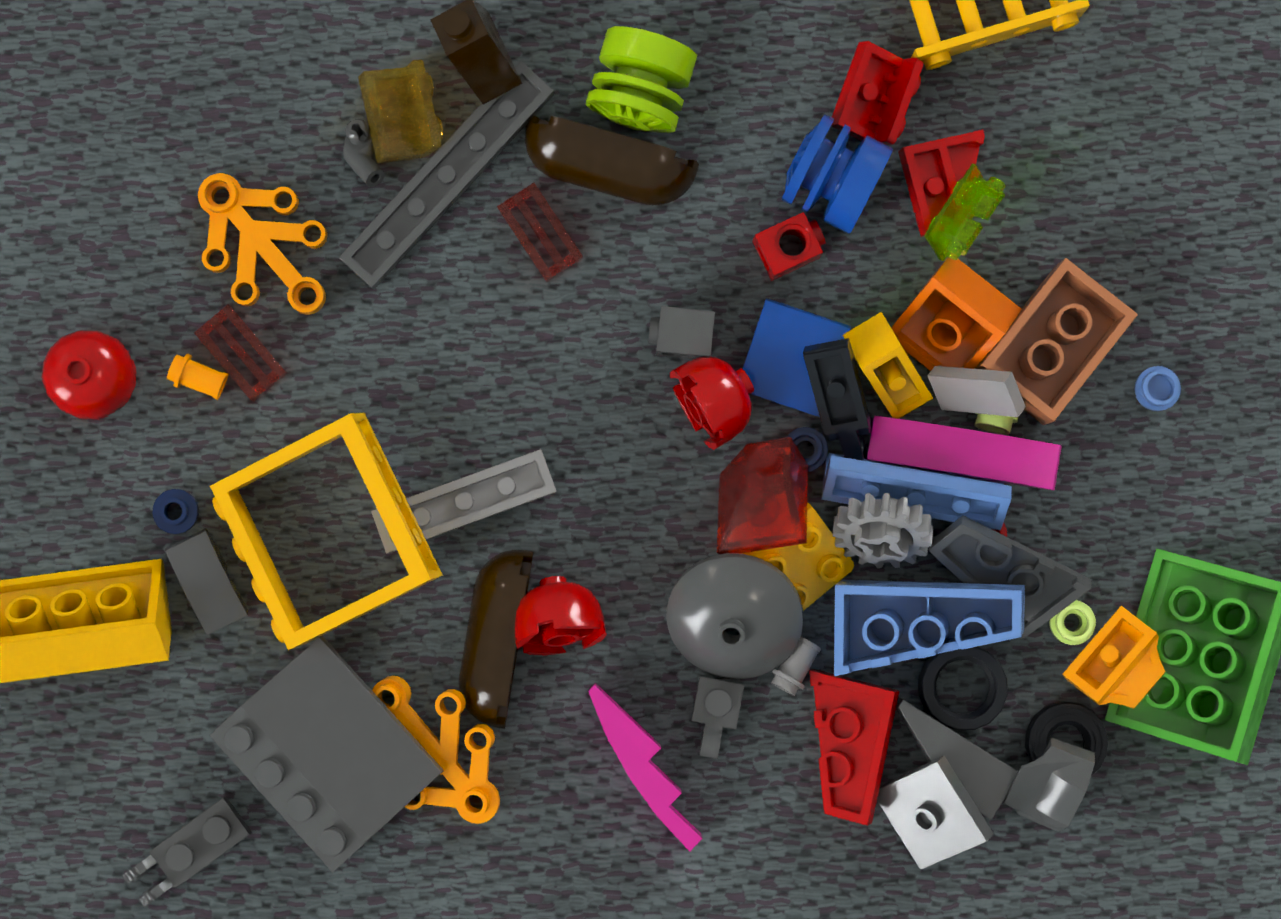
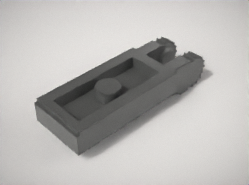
M225 796L149 851L151 855L126 872L123 878L128 884L136 882L147 874V870L155 864L160 866L167 878L158 885L150 887L139 898L143 906L146 907L173 886L176 889L250 835L252 831Z

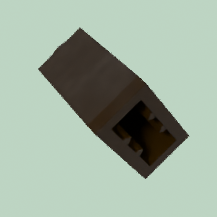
M465 0L430 19L447 57L482 104L523 84L490 14L475 0Z

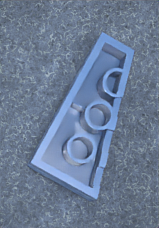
M841 580L835 585L834 676L868 668L887 666L892 663L915 658L935 656L939 653L953 650H963L1020 638L1024 632L1025 585Z

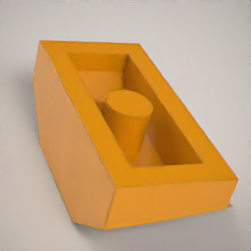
M1120 606L1062 675L1099 706L1114 703L1134 709L1166 672L1157 650L1159 636L1148 625L1123 606Z

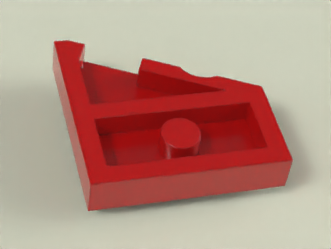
M983 130L903 147L898 151L921 237L959 229L968 224L972 205L970 194L975 187L978 170L975 169L978 152L985 138Z

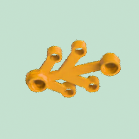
M216 173L207 177L200 185L198 191L200 206L210 215L207 248L202 253L203 265L214 273H221L229 268L231 256L225 249L229 219L240 231L236 281L231 287L233 300L241 306H251L258 301L260 290L255 283L258 252L289 288L287 297L290 305L302 314L310 315L318 312L326 301V293L323 286L311 277H302L271 240L302 242L305 246L316 249L322 247L327 241L328 234L326 228L316 220H309L303 224L253 220L243 207H272L281 215H290L298 208V196L288 187H278L275 190L242 188L239 182L231 175ZM220 189H226L229 192V199L223 204H217L214 200L215 193ZM284 193L290 194L292 197L291 205L287 208H279L277 206V198ZM311 227H318L321 230V236L315 242H309L305 237L306 231ZM215 251H221L224 255L222 264L216 267L211 266L209 263L210 255ZM245 284L251 285L253 289L252 296L247 300H240L238 297L239 288ZM306 289H312L316 293V299L310 305H304L300 300L301 293Z
M388 676L379 681L372 691L443 768L444 771L440 775H443L453 786V788L426 787L420 792V801L411 800L405 808L416 810L423 804L456 808L459 815L470 823L481 824L489 821L497 813L500 806L498 790L488 781L490 748L495 741L493 730L488 725L477 724L466 733L464 738L465 746L472 752L470 773L468 775L458 763L460 714L466 705L463 694L458 690L448 689L437 697L435 709L438 715L441 716L439 741L409 705L411 698L409 684L398 676ZM383 690L393 693L395 698L394 704L390 705L384 702L382 698ZM445 697H451L456 701V711L446 709L444 706ZM474 732L484 734L487 741L485 746H479L474 742ZM470 795L479 796L483 802V807L480 809L474 808L469 801Z

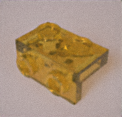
M422 59L413 60L404 68L363 71L358 76L377 163L428 157L441 146L443 126L440 118L435 115L432 102L433 81L430 74L425 71Z

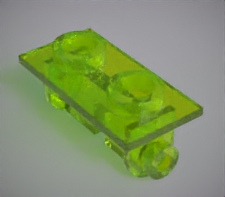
M972 163L964 177L957 182L953 193L939 214L932 219L929 229L924 235L940 261H944L946 257L957 260L960 255L965 256L983 229L980 222L972 220L973 217L976 216L989 220L1005 197L1003 190L1006 185L1004 182L996 177H990L988 181H985L976 164Z

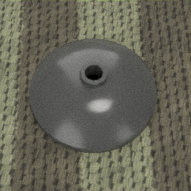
M725 553L700 560L679 577L668 600L666 618L672 641L679 652L690 663L702 671L718 677L747 679L764 675L776 669L790 657L801 637L803 607L795 586L777 567L751 555ZM735 628L740 633L738 635H729L725 632V629Z

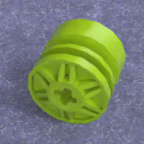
M624 26L608 28L599 60L614 72H598L594 74L592 84L597 89L589 91L586 106L610 121L630 129L656 133L675 132L679 117L673 112L682 110L684 100L667 88L683 89L689 87L697 54L684 44L654 32Z

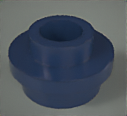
M801 427L793 430L786 437L783 445V455L786 462L795 470L811 472L820 468L826 461L828 444L825 437L818 430L810 427ZM803 442H811L814 446V453L809 458H802L798 454V448Z
M171 489L163 492L158 496L153 505V518L156 525L161 530L170 534L187 532L195 525L199 516V507L195 498L190 493L180 489ZM173 503H178L182 508V514L177 520H172L168 516V508Z

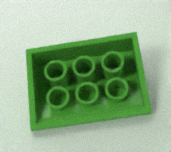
M1156 549L1136 617L1157 632L1159 636L1157 650L1166 672L1134 709L1124 705L1109 703L1105 721L1248 766L1281 656V582Z

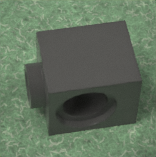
M661 306L660 317H651L648 343L657 344L656 355L686 359L711 357L715 312Z

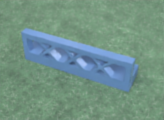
M828 453L824 465L821 500L849 504L850 498H855L861 502L865 501V494L867 493L873 495L875 499H882L884 493H889L891 498L898 500L902 497H907L908 506L910 507L918 504L922 505V514H930L932 519L955 522L964 515L990 529L1001 530L1012 499V486L867 459L845 458L844 455Z

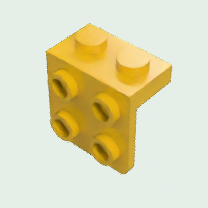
M791 486L784 492L773 496L761 511L747 522L738 525L732 534L722 542L729 553L751 555L763 559L781 570L795 586L801 599L803 611L854 568L852 559L844 556V548H836V538L833 537L832 532L815 509Z

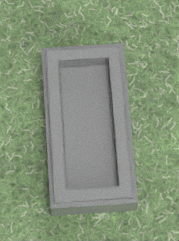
M934 366L928 374V379L941 410L1019 417L1026 407L1013 372Z

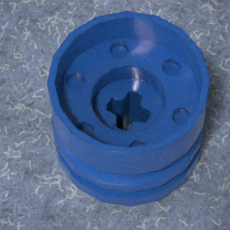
M824 114L821 121L806 134L787 172L785 192L781 200L791 205L802 187L810 191L802 211L808 213L819 198L822 197L829 201L824 214V222L850 234L892 154L893 148L866 136L853 152L846 148L851 127L844 125L836 142L827 139L826 136L835 119Z

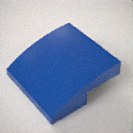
M766 298L742 368L753 384L754 392L751 394L820 417L803 357L805 346L844 339L843 334L850 331L851 326Z

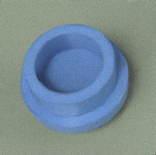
M1153 366L1140 373L1136 379L1134 390L1137 400L1143 407L1152 411H1162L1172 407L1177 402L1181 392V385L1177 375L1172 370L1163 366Z

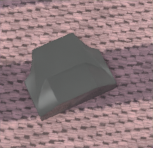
M1051 738L1041 757L1020 767L1003 804L1017 810V815L1058 832L1063 831L1069 827L1086 794L1095 765V753Z

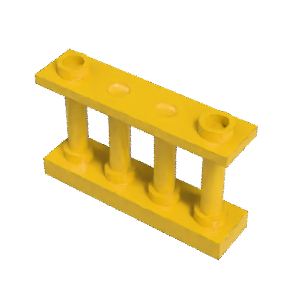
M909 0L923 43V47L914 50L911 58L920 59L924 62L926 70H932L949 64L952 61L951 56L1009 38L1052 26L1054 32L1062 31L1077 25L1080 22L1079 17L1084 14L1090 4L1088 0H1076L1073 2H1068V0H1049L1050 9L1026 15L1021 0H1002L1009 21L983 28L975 0H956L966 34L941 41L929 1Z

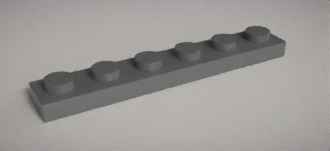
M522 61L515 66V69L523 84L485 104L481 103L339 257L373 290L519 134L533 115L535 116L555 95L554 90Z

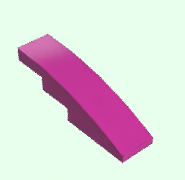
M874 415L867 460L1055 491L1062 446L964 428Z
M594 683L588 691L604 733L625 772L656 816L690 852L703 839L702 834L671 805L682 794L681 788L650 760L661 749V744L597 683Z

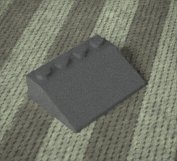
M323 636L316 639L209 735L332 873L444 771Z

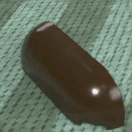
M533 115L526 126L525 145L527 153L533 164L546 176L646 205H663L681 197L693 184L699 168V163L696 160H685L675 157L677 151L559 117L551 116L548 122Z
M509 550L494 556L482 567L474 585L459 675V691L465 698V707L469 713L478 721L496 728L505 729L518 653L515 641V617L521 599L528 592L534 551Z

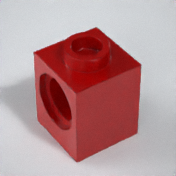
M804 212L755 234L752 241L771 281L820 259L823 254L821 246L826 244L824 235L816 220L809 222ZM785 235H795L803 243V252L795 256L787 255L781 250L779 240Z

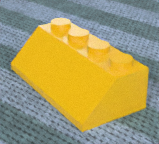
M162 559L0 580V683L169 661L172 627Z

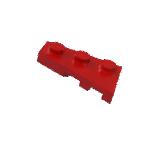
M816 669L809 670L810 684L814 686L816 711H813L815 728H818L821 757L818 760L824 814L868 826L873 822L900 691L840 675L834 676L832 673Z

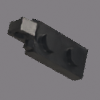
M846 338L805 346L803 357L824 434L829 435L831 441L840 439L845 458L864 460L863 454L866 451V444L863 435L871 433V419L850 339Z

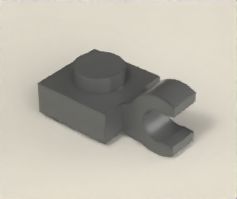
M699 676L691 721L704 723L698 755L718 759L723 727L735 730L737 728L744 690L743 684Z

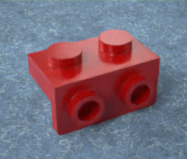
M870 41L859 42L832 118L835 119L832 127L841 131L844 125L851 127L850 136L860 141L869 136L885 145L895 144L905 128V115L911 98L919 89L921 83L920 73L924 62L918 58L902 59Z

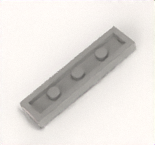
M540 449L408 497L406 500L425 539L428 540L556 493L557 490L544 454ZM378 510L371 511L386 554L397 551Z

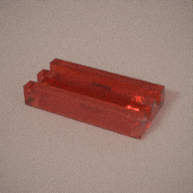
M532 183L497 206L499 212L546 282L553 279L558 273L568 269L575 262L577 263L583 259V255L535 183ZM531 196L533 197L570 253L564 258L561 257L524 200ZM515 206L519 208L555 264L548 268L511 213L510 210Z
M229 304L194 332L253 402L265 390L270 389L278 379H282L288 374ZM229 318L272 369V372L266 375L223 325L222 322ZM215 329L257 378L259 382L254 387L209 336L211 331Z

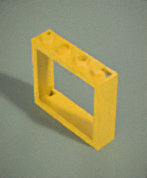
M350 413L210 486L215 496L212 500L214 509L223 521H227L234 536L232 538L234 551L240 560L247 563L253 576L251 580L252 588L258 599L266 603L273 617L271 620L272 630L276 638L281 643H285L288 650L302 646L443 576L365 413ZM343 437L409 575L304 627L241 497L239 489Z

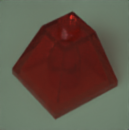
M791 437L746 444L720 473L717 529L718 554L746 553L807 543L808 464Z

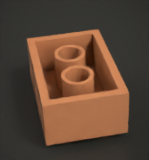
M1067 258L1054 266L1021 308L1022 310L1006 334L975 368L1013 372L1026 406L1024 411L1042 425L1056 420L1138 315Z

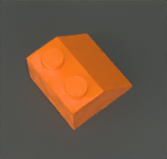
M951 253L891 328L904 350L930 371L934 366L975 369L1006 334L1022 309Z

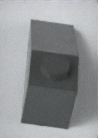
M898 697L896 710L927 761L931 762L945 755L981 814L992 820L1007 796L1018 771Z

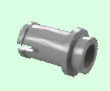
M800 637L790 657L780 665L778 670L774 669L771 672L775 675L771 684L795 696L798 689H804L805 686L802 682L817 654L820 653L821 648L811 641Z

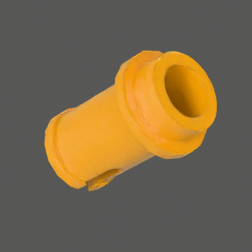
M177 354L170 365L167 379L173 381V386L176 388H180L183 385L218 400L226 385L228 373H222L195 362L190 354H186L184 357Z

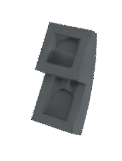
M206 528L165 548L177 579L207 635L248 616L247 606L227 572L226 562Z

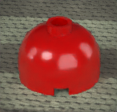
M80 330L61 337L49 349L43 362L42 382L48 397L61 411L79 419L100 420L108 417L107 415L114 413L117 409L122 408L129 401L136 386V366L133 359H131L129 351L118 339L100 331Z
M699 357L684 363L669 373L670 378H677L680 381L679 384L673 387V390L695 431L704 427L710 435V438L703 441L709 448L713 450L719 448L744 430L751 417L752 404L749 394L754 392V387L749 376L742 368L735 371L724 360L716 357Z
M552 576L540 580V586L530 590L521 599L516 611L517 649L523 647V653L529 655L544 656L567 653L562 646L581 640L583 649L601 642L607 635L604 616L596 597L584 586L573 582H566V578L563 576Z

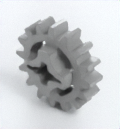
M867 493L863 502L850 498L848 507L839 506L838 514L834 516L833 537L836 538L835 546L836 548H844L845 557L859 556L858 563L861 565L868 562L875 564L876 568H882L884 563L890 562L895 568H900V562L903 560L914 564L916 563L917 555L926 556L928 554V547L932 546V517L930 514H922L923 506L920 504L908 506L907 497H902L898 500L891 498L889 493H884L882 499H875L873 495Z

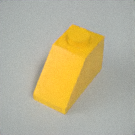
M882 312L843 334L844 339H850L856 361L892 418L899 419L933 399Z

